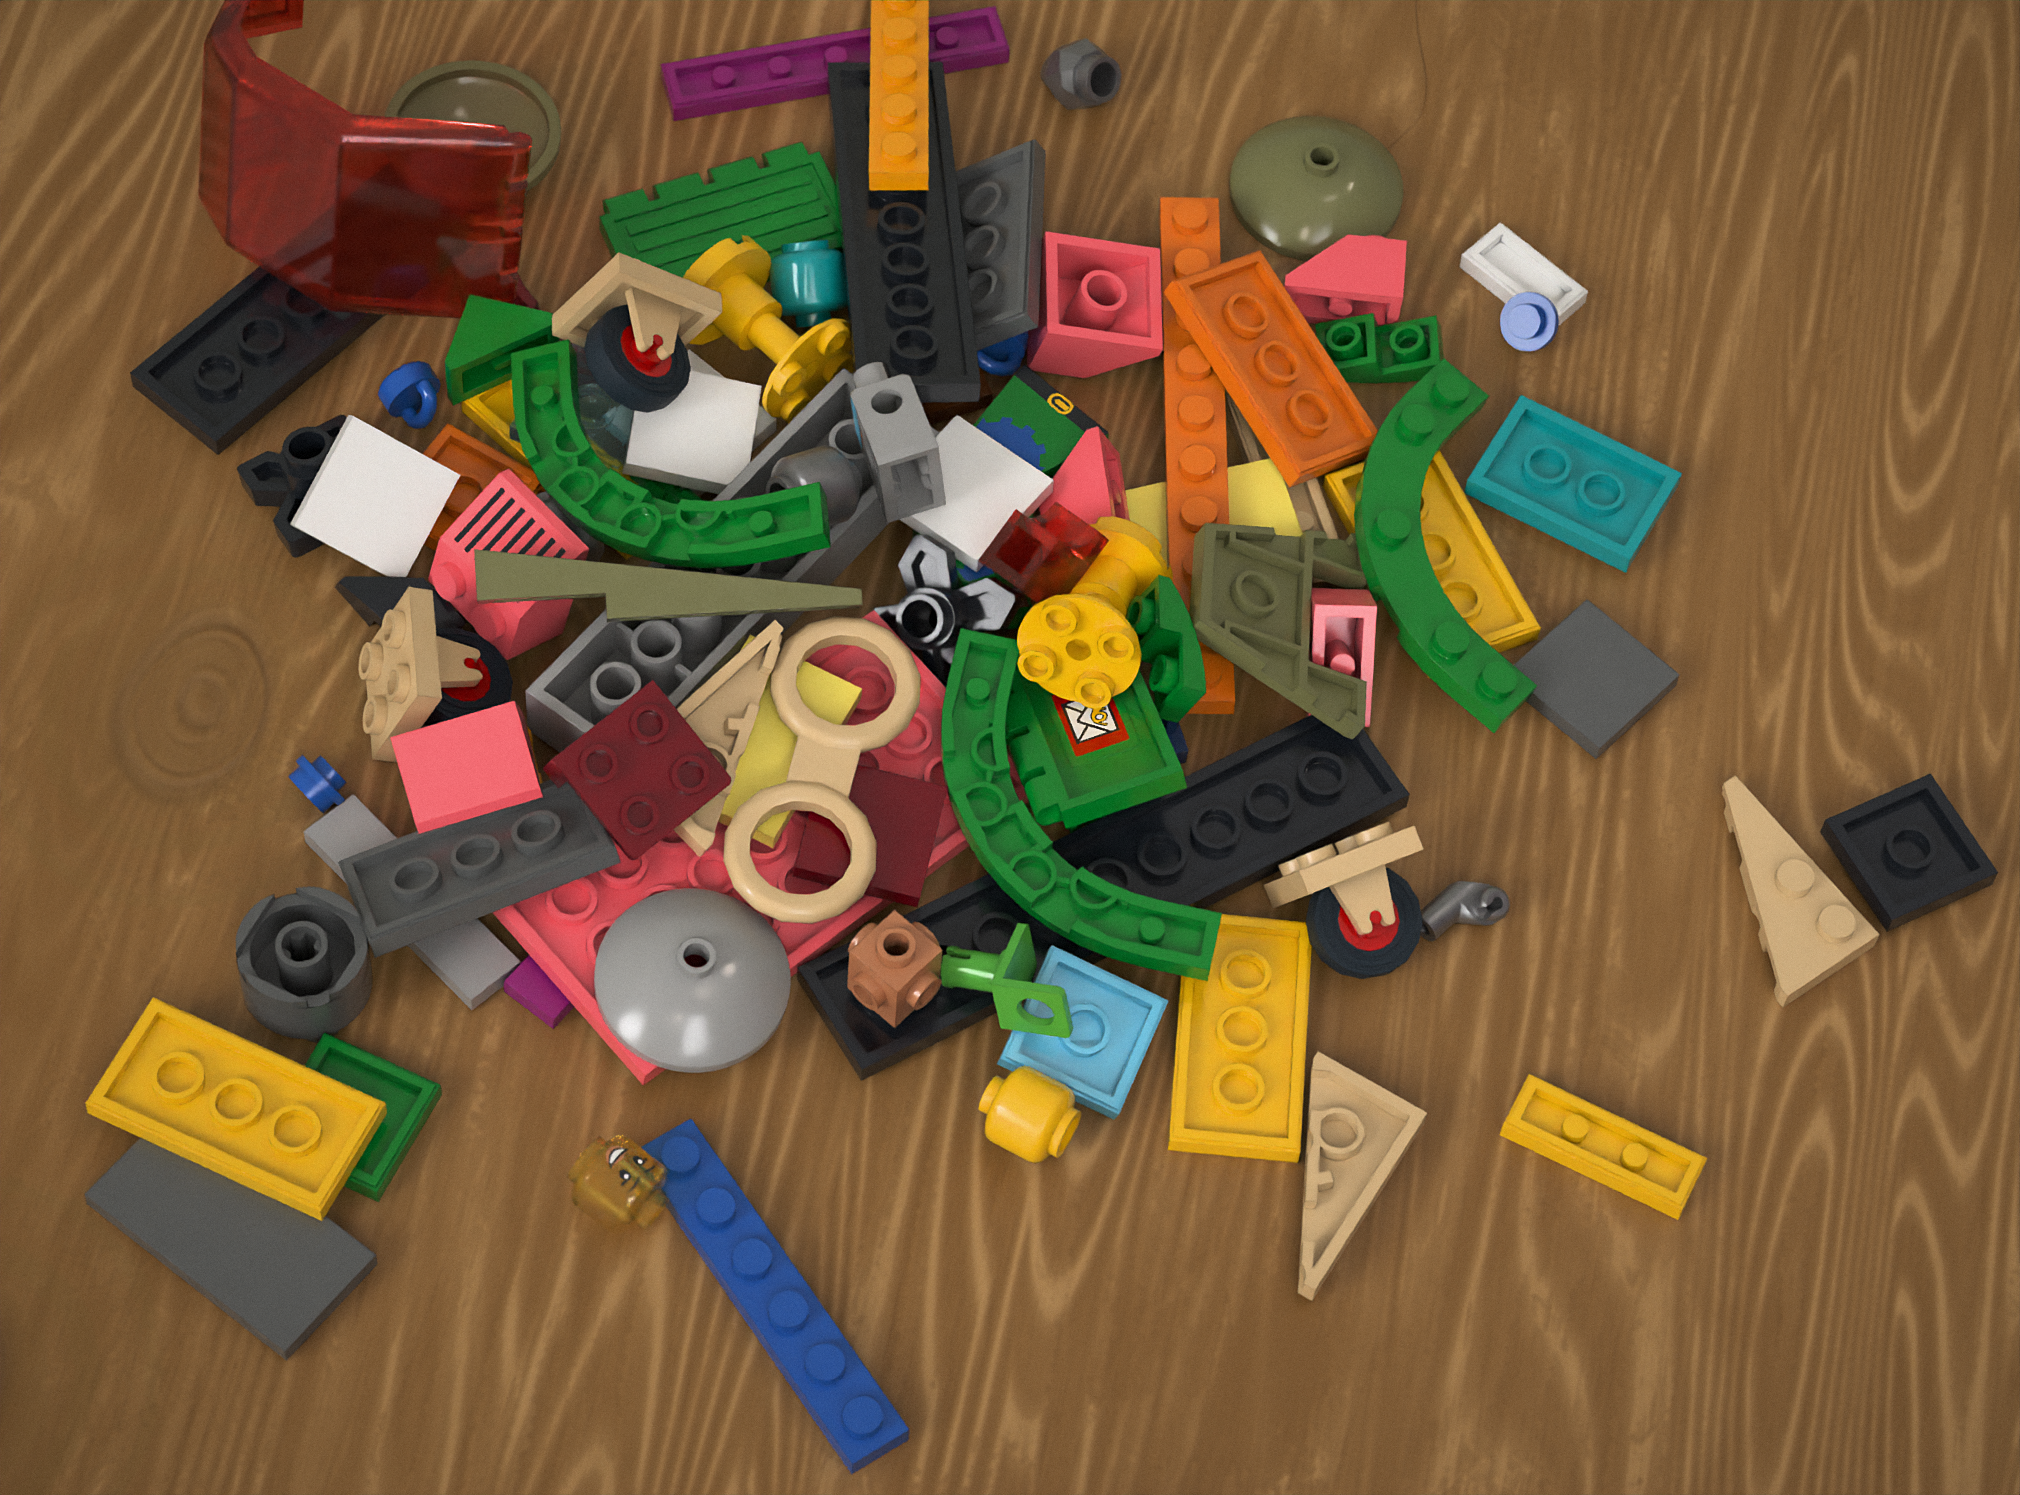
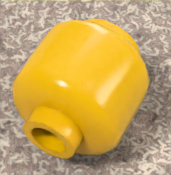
M1025 1065L1016 1068L1006 1079L996 1075L988 1084L979 1104V1111L987 1114L985 1120L986 1138L1007 1151L1035 1164L1042 1162L1050 1155L1056 1158L1060 1157L1072 1140L1081 1119V1111L1075 1109L1074 1092L1068 1086Z

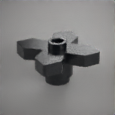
M338 415L316 427L297 429L286 437L281 453L266 451L237 467L242 486L256 506L280 507L273 519V523L279 539L294 558H298L325 544L293 527L290 523L347 417L345 415Z
M916 535L898 564L908 593L901 599L899 604L874 607L873 610L878 613L912 651L922 650L924 664L946 687L960 629L977 632L1007 629L1023 602V596L995 577L985 578L959 588L955 552L928 535Z

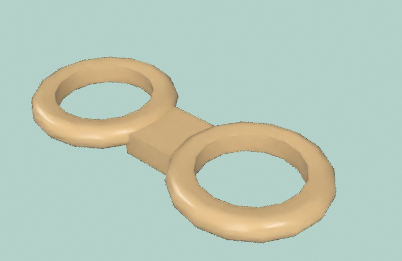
M833 616L808 623L784 642L771 672L770 694L781 721L798 737L787 779L784 783L761 789L739 806L725 832L723 861L734 889L753 909L781 922L813 924L841 915L863 897L876 872L877 842L866 815L849 799L860 754L886 746L907 729L920 704L921 676L911 651L889 629L864 618ZM837 644L858 646L874 653L888 667L895 684L894 698L888 709L872 721L855 726L833 724L817 717L801 699L796 686V677L803 662L819 649ZM789 810L815 812L830 819L844 833L850 848V864L844 876L827 890L810 895L784 892L771 886L756 871L750 855V841L757 828L771 816Z

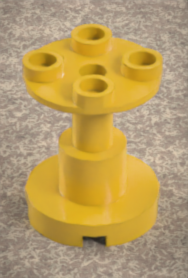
M741 235L743 243L737 244L729 237L719 241L704 252L683 276L685 279L721 293L722 313L691 340L689 344L703 345L725 335L742 350H750L754 347L759 348L777 364L770 374L763 392L762 403L764 410L772 417H781L789 424L843 368L850 373L853 372L852 354H850V324L845 319L832 318L817 324L800 337L780 320L782 305L764 290L771 267V258L768 252L749 236Z
M1113 516L1098 517L1096 524H1085L1079 528L1080 522L1062 533L1056 542L1047 566V578L1052 597L1035 604L1026 613L1017 635V645L1020 653L1017 664L1019 671L1026 679L1037 682L1041 687L1058 697L1080 702L1085 707L1092 709L1106 706L1113 696L1124 692L1132 684L1139 671L1142 658L1137 633L1126 619L1127 610L1132 599L1137 595L1140 596L1158 575L1169 577L1173 582L1171 564L1167 570L1166 562L1160 555L1163 547L1156 537L1132 521Z

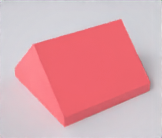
M515 701L390 737L419 834L543 797L523 711Z

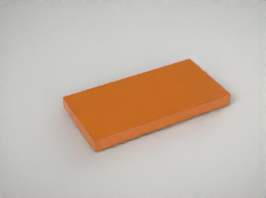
M1261 250L1171 281L1164 290V294L1289 488L1366 458L1370 445L1378 432L1377 428Z

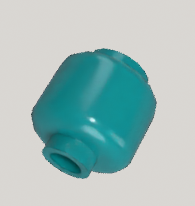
M828 240L781 245L782 254L776 255L771 259L769 273L772 297L782 305V316H795L796 328L816 326L831 319V312L842 310L847 306L843 254L840 251L829 249Z

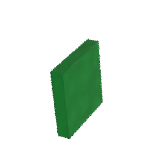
M324 1032L304 1066L386 1103L387 1114L344 1184V1187L379 1202L442 1096L441 1085Z

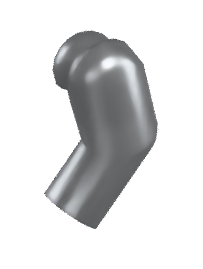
M1467 881L1454 882L1421 910L1423 922L1420 935L1424 939L1433 942L1454 923L1492 925L1507 915L1510 908L1509 897L1502 888L1489 884Z

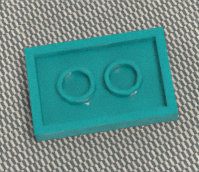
M1520 395L1467 479L1464 493L1626 573L1676 491L1682 473Z

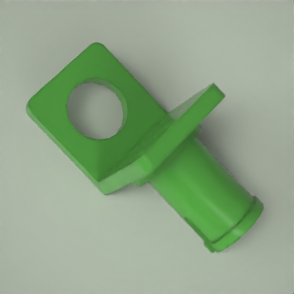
M1018 923L1007 948L1001 954L961 949L952 945L946 949L947 955L943 956L941 964L943 986L992 992L1000 1028L1061 1038L1070 1037L1073 1031V1023L1066 991L1059 986L1031 982L1037 968V960L1029 924ZM1024 999L1039 1000L1052 1010L1054 1016L1051 1018L1035 1017L1029 1014L1022 1007L1021 1003Z

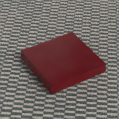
M858 764L849 799L866 815L877 842L876 872L864 895L918 908L947 794V786ZM809 811L793 877L832 886L844 876L850 864V848L844 833L830 819Z

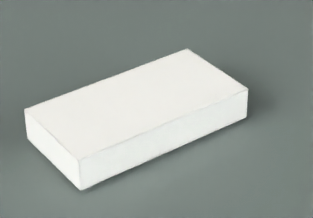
M1501 222L1461 256L1459 267L1505 304L1513 296L1523 292L1540 293L1549 298L1557 309L1559 325L1585 304L1588 291Z

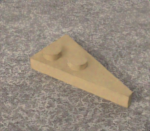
M776 620L768 625L676 708L731 777V784L674 829L699 857L713 844L717 823L725 800L731 792L740 757L745 751L760 708L758 706L780 650L781 632L784 628Z
M1735 775L1724 782L1722 786V796L1726 804L1724 815L1729 833L1735 832L1742 857L1740 865L1741 876L1751 911L1759 920L1760 929L1758 936L1763 952H1768L1776 978L1775 997L1777 1002L1782 1007H1785L1874 947L1880 934Z
M1319 1051L1313 1058L1310 1070L1298 1293L1313 1301L1418 1135L1427 1116V1112Z

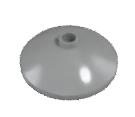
M682 888L660 892L628 908L616 919L605 934L598 950L594 970V991L597 1005L604 1022L617 1040L633 1054L651 1064L687 1073H701L724 1069L756 1053L768 1042L780 1025L788 1004L791 986L790 967L785 949L770 924L757 911L740 900L720 892L699 888ZM697 954L702 956L707 961V964L702 967H692L685 962L684 958Z

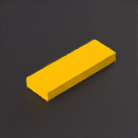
M1531 1074L1528 1075L1500 1132L1501 1136L1677 1220L1707 1161L1706 1157Z

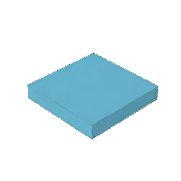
M1051 945L1033 983L1059 986L1066 991L1073 1031L1069 1038H1061L1012 1030L997 1065L1010 1071H1014L1019 1066H1030L1068 1086L1074 1092L1076 1102L1115 1120L1122 1109L1169 1000ZM1026 999L1022 1006L1029 1014L1035 1017L1051 1018L1054 1016L1052 1010L1039 1000Z

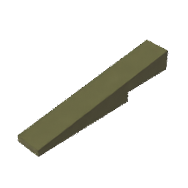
M474 549L478 604L605 597L607 622L854 609L863 605L862 589Z

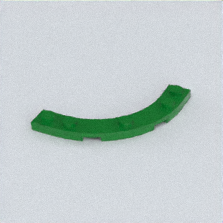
M567 339L511 353L514 416L523 452L538 481L556 507L576 526L596 540L620 552L647 561L699 568L742 566L831 547L827 496L820 482L736 500L700 501L681 499L678 504L654 498L649 490L627 480L613 469H608L591 447L581 420L577 353L570 340Z
M1443 358L1392 408L1370 445L1362 476L1356 488L1354 510L1356 544L1362 570L1374 601L1382 600L1389 616L1399 629L1396 638L1422 671L1444 692L1490 731L1495 733L1530 698L1538 685L1492 648L1457 612L1437 580L1426 553L1420 518L1421 492L1426 472L1437 452L1483 408L1489 397L1487 393Z
M961 628L947 680L942 709L941 759L944 781L948 787L947 792L952 810L965 839L982 866L1000 888L1022 909L1052 931L1079 946L1111 959L1143 968L1208 981L1222 913L1136 894L1105 881L1084 867L1077 870L1052 848L1053 842L1036 823L1023 800L1019 801L1010 776V765L1005 740L1007 708L1020 656L1017 640Z

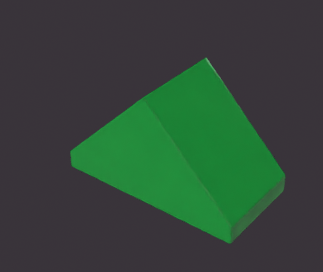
M470 294L445 359L447 397L454 406L511 380L512 352L559 342V338L552 335L553 313Z

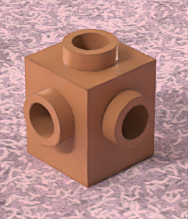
M893 910L878 925L871 922L864 926L855 935L848 947L847 988L852 991L854 996L865 1007L874 1010L894 1028L911 1012L919 1010L928 1004L941 986L942 949L938 940L927 927L919 922L911 924L896 910Z

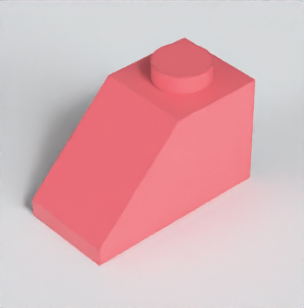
M1348 234L1285 275L1284 287L1307 323L1317 324L1371 313L1374 314L1378 326L1398 323L1404 293L1407 241L1387 239L1379 235L1359 236Z
M1098 426L1087 429L1053 477V492L1039 506L1041 524L1036 525L1045 560L1050 559L1056 542L1062 533L1080 522L1079 528L1085 524H1096L1098 517L1113 516L1130 521L1119 452Z
M1312 588L1309 661L1367 682L1365 727H1370L1377 605L1369 590Z

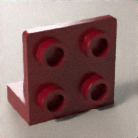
M654 680L650 681L565 748L543 768L544 772L558 789L565 783H569L630 860L639 858L731 784L729 774Z

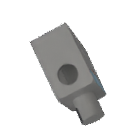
M873 362L862 366L853 375L856 389L849 395L856 435L887 523L946 505L939 446L911 377L906 374L892 377L887 364L883 362Z

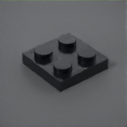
M1931 774L1826 819L1820 831L1886 932L1991 886L1998 874L1996 868Z

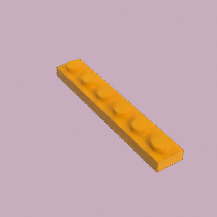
M871 0L869 191L929 190V0Z

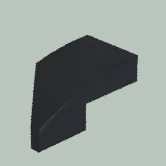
M347 576L341 579L335 586L338 592L369 627L375 622L380 627L382 626L385 613L389 609H394L408 587L433 590L436 629H462L466 624L465 620L424 578Z

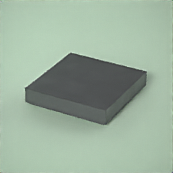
M1588 599L1514 664L1517 669L1538 685L1526 702L1595 759L1603 754L1677 685L1680 674Z

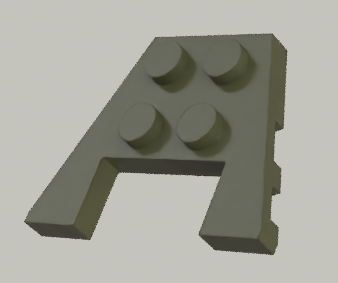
M1205 523L1194 536L1189 611L1198 640L1347 738L1354 739L1365 727L1367 682L1310 662L1309 638L1312 577L1346 589H1362L1367 584L1356 544V534L1351 533L1346 540L1328 539L1325 531L1306 530L1300 537L1276 535L1273 527Z

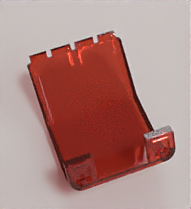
M224 0L204 42L198 195L201 204L226 245L231 250L333 312L461 319L470 294L516 305L519 277L517 271L520 267L523 227L521 225L524 223L528 188V182L525 179L529 175L532 138L524 132L509 133L505 125L352 114L257 57L246 40L302 28L304 0Z

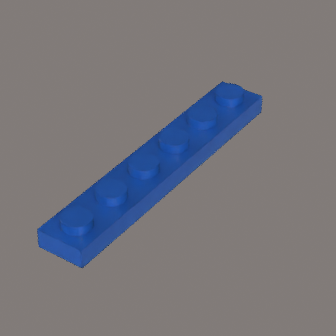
M690 1118L636 1149L635 1156L641 1157L642 1160L645 1158L648 1160L642 1166L637 1164L850 1473L857 1472L908 1441L910 1429L693 1120ZM655 1164V1168L653 1170L644 1173L645 1170L650 1169Z

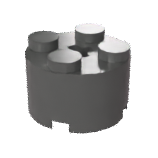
M311 886L296 888V893L284 895L276 899L274 893L260 900L243 918L236 935V960L245 1005L260 1024L282 1036L307 1039L318 1043L324 1032L335 1037L339 1030L351 1023L361 1013L371 994L373 974L368 938L359 914L349 901L323 888Z

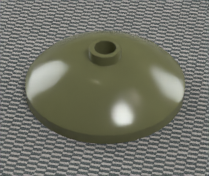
M455 61L434 66L415 75L396 92L385 112L383 140L386 155L392 167L411 187L430 198L442 202L464 206L496 204L518 197L532 189L546 177L559 154L561 123L557 108L548 93L524 73L493 62Z
M1297 116L1279 120L1263 127L1242 145L1231 168L1229 194L1238 220L1257 241L1284 256L1308 261L1348 234L1386 237L1395 226L1401 211L1403 181L1399 167L1391 153L1367 131L1335 118Z

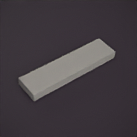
M354 794L304 830L305 842L345 883L339 861L398 839ZM478 918L407 945L471 1010H474L502 988L504 981L521 964V961Z

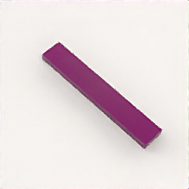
M996 6L929 17V62H943L944 74L1009 62L1010 48ZM871 28L661 64V79L673 121L828 94L827 63L870 62Z

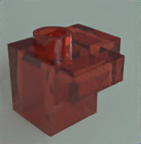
M1055 502L1045 513L1034 518H1028L1016 509L979 558V562L1037 604L1054 595L1070 594L1109 542V539L1068 509Z

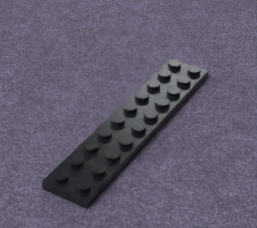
M1310 715L1186 776V789L1104 816L1054 841L1052 848L1077 870L1084 867L1089 872L1113 885L1154 899L1204 909L1280 871L1278 865L1324 846L1334 844L1407 807L1410 794L1363 729L1354 739H1350L1313 715ZM990 874L984 875L903 915L911 924L919 922L934 934L942 949V959L944 955H947L946 949L951 945L961 949L1001 954L1007 948L1018 923L1029 924L1037 960V968L1031 982H1034L1051 945L1091 964L1107 958L1104 955L1079 946L1042 924L1005 893ZM851 941L797 969L798 982L861 1081L997 1013L992 992L958 987L947 988L941 983L938 992L928 1004L919 1010L911 1012L894 1028L874 1010L865 1007L854 996L852 991L847 988L848 947Z

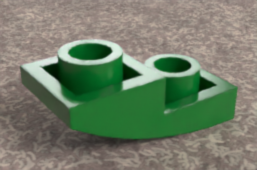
M1371 313L1315 324L1317 338L1346 382L1402 383L1419 381L1444 358L1442 330L1437 316L1378 326L1374 314Z
M1158 575L1140 596L1137 595L1132 599L1127 610L1126 619L1137 633L1142 653L1141 661L1152 664L1149 686L1152 691H1155V707L1161 719L1178 723L1206 693L1205 670L1199 641L1189 612L1172 580L1169 577Z

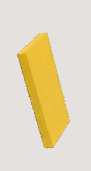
M1439 450L1426 472L1420 505L1424 545L1437 580L1457 612L1498 653L1537 640L1541 627ZM1365 462L1326 474L1324 477L1323 488L1349 535L1355 533L1354 510L1356 488L1362 476Z
M1222 914L1208 981L1180 976L1168 1150L1298 1163L1301 1148L1312 949L1306 922Z
M154 997L85 1103L88 1114L320 1221H323L387 1114L385 1102Z

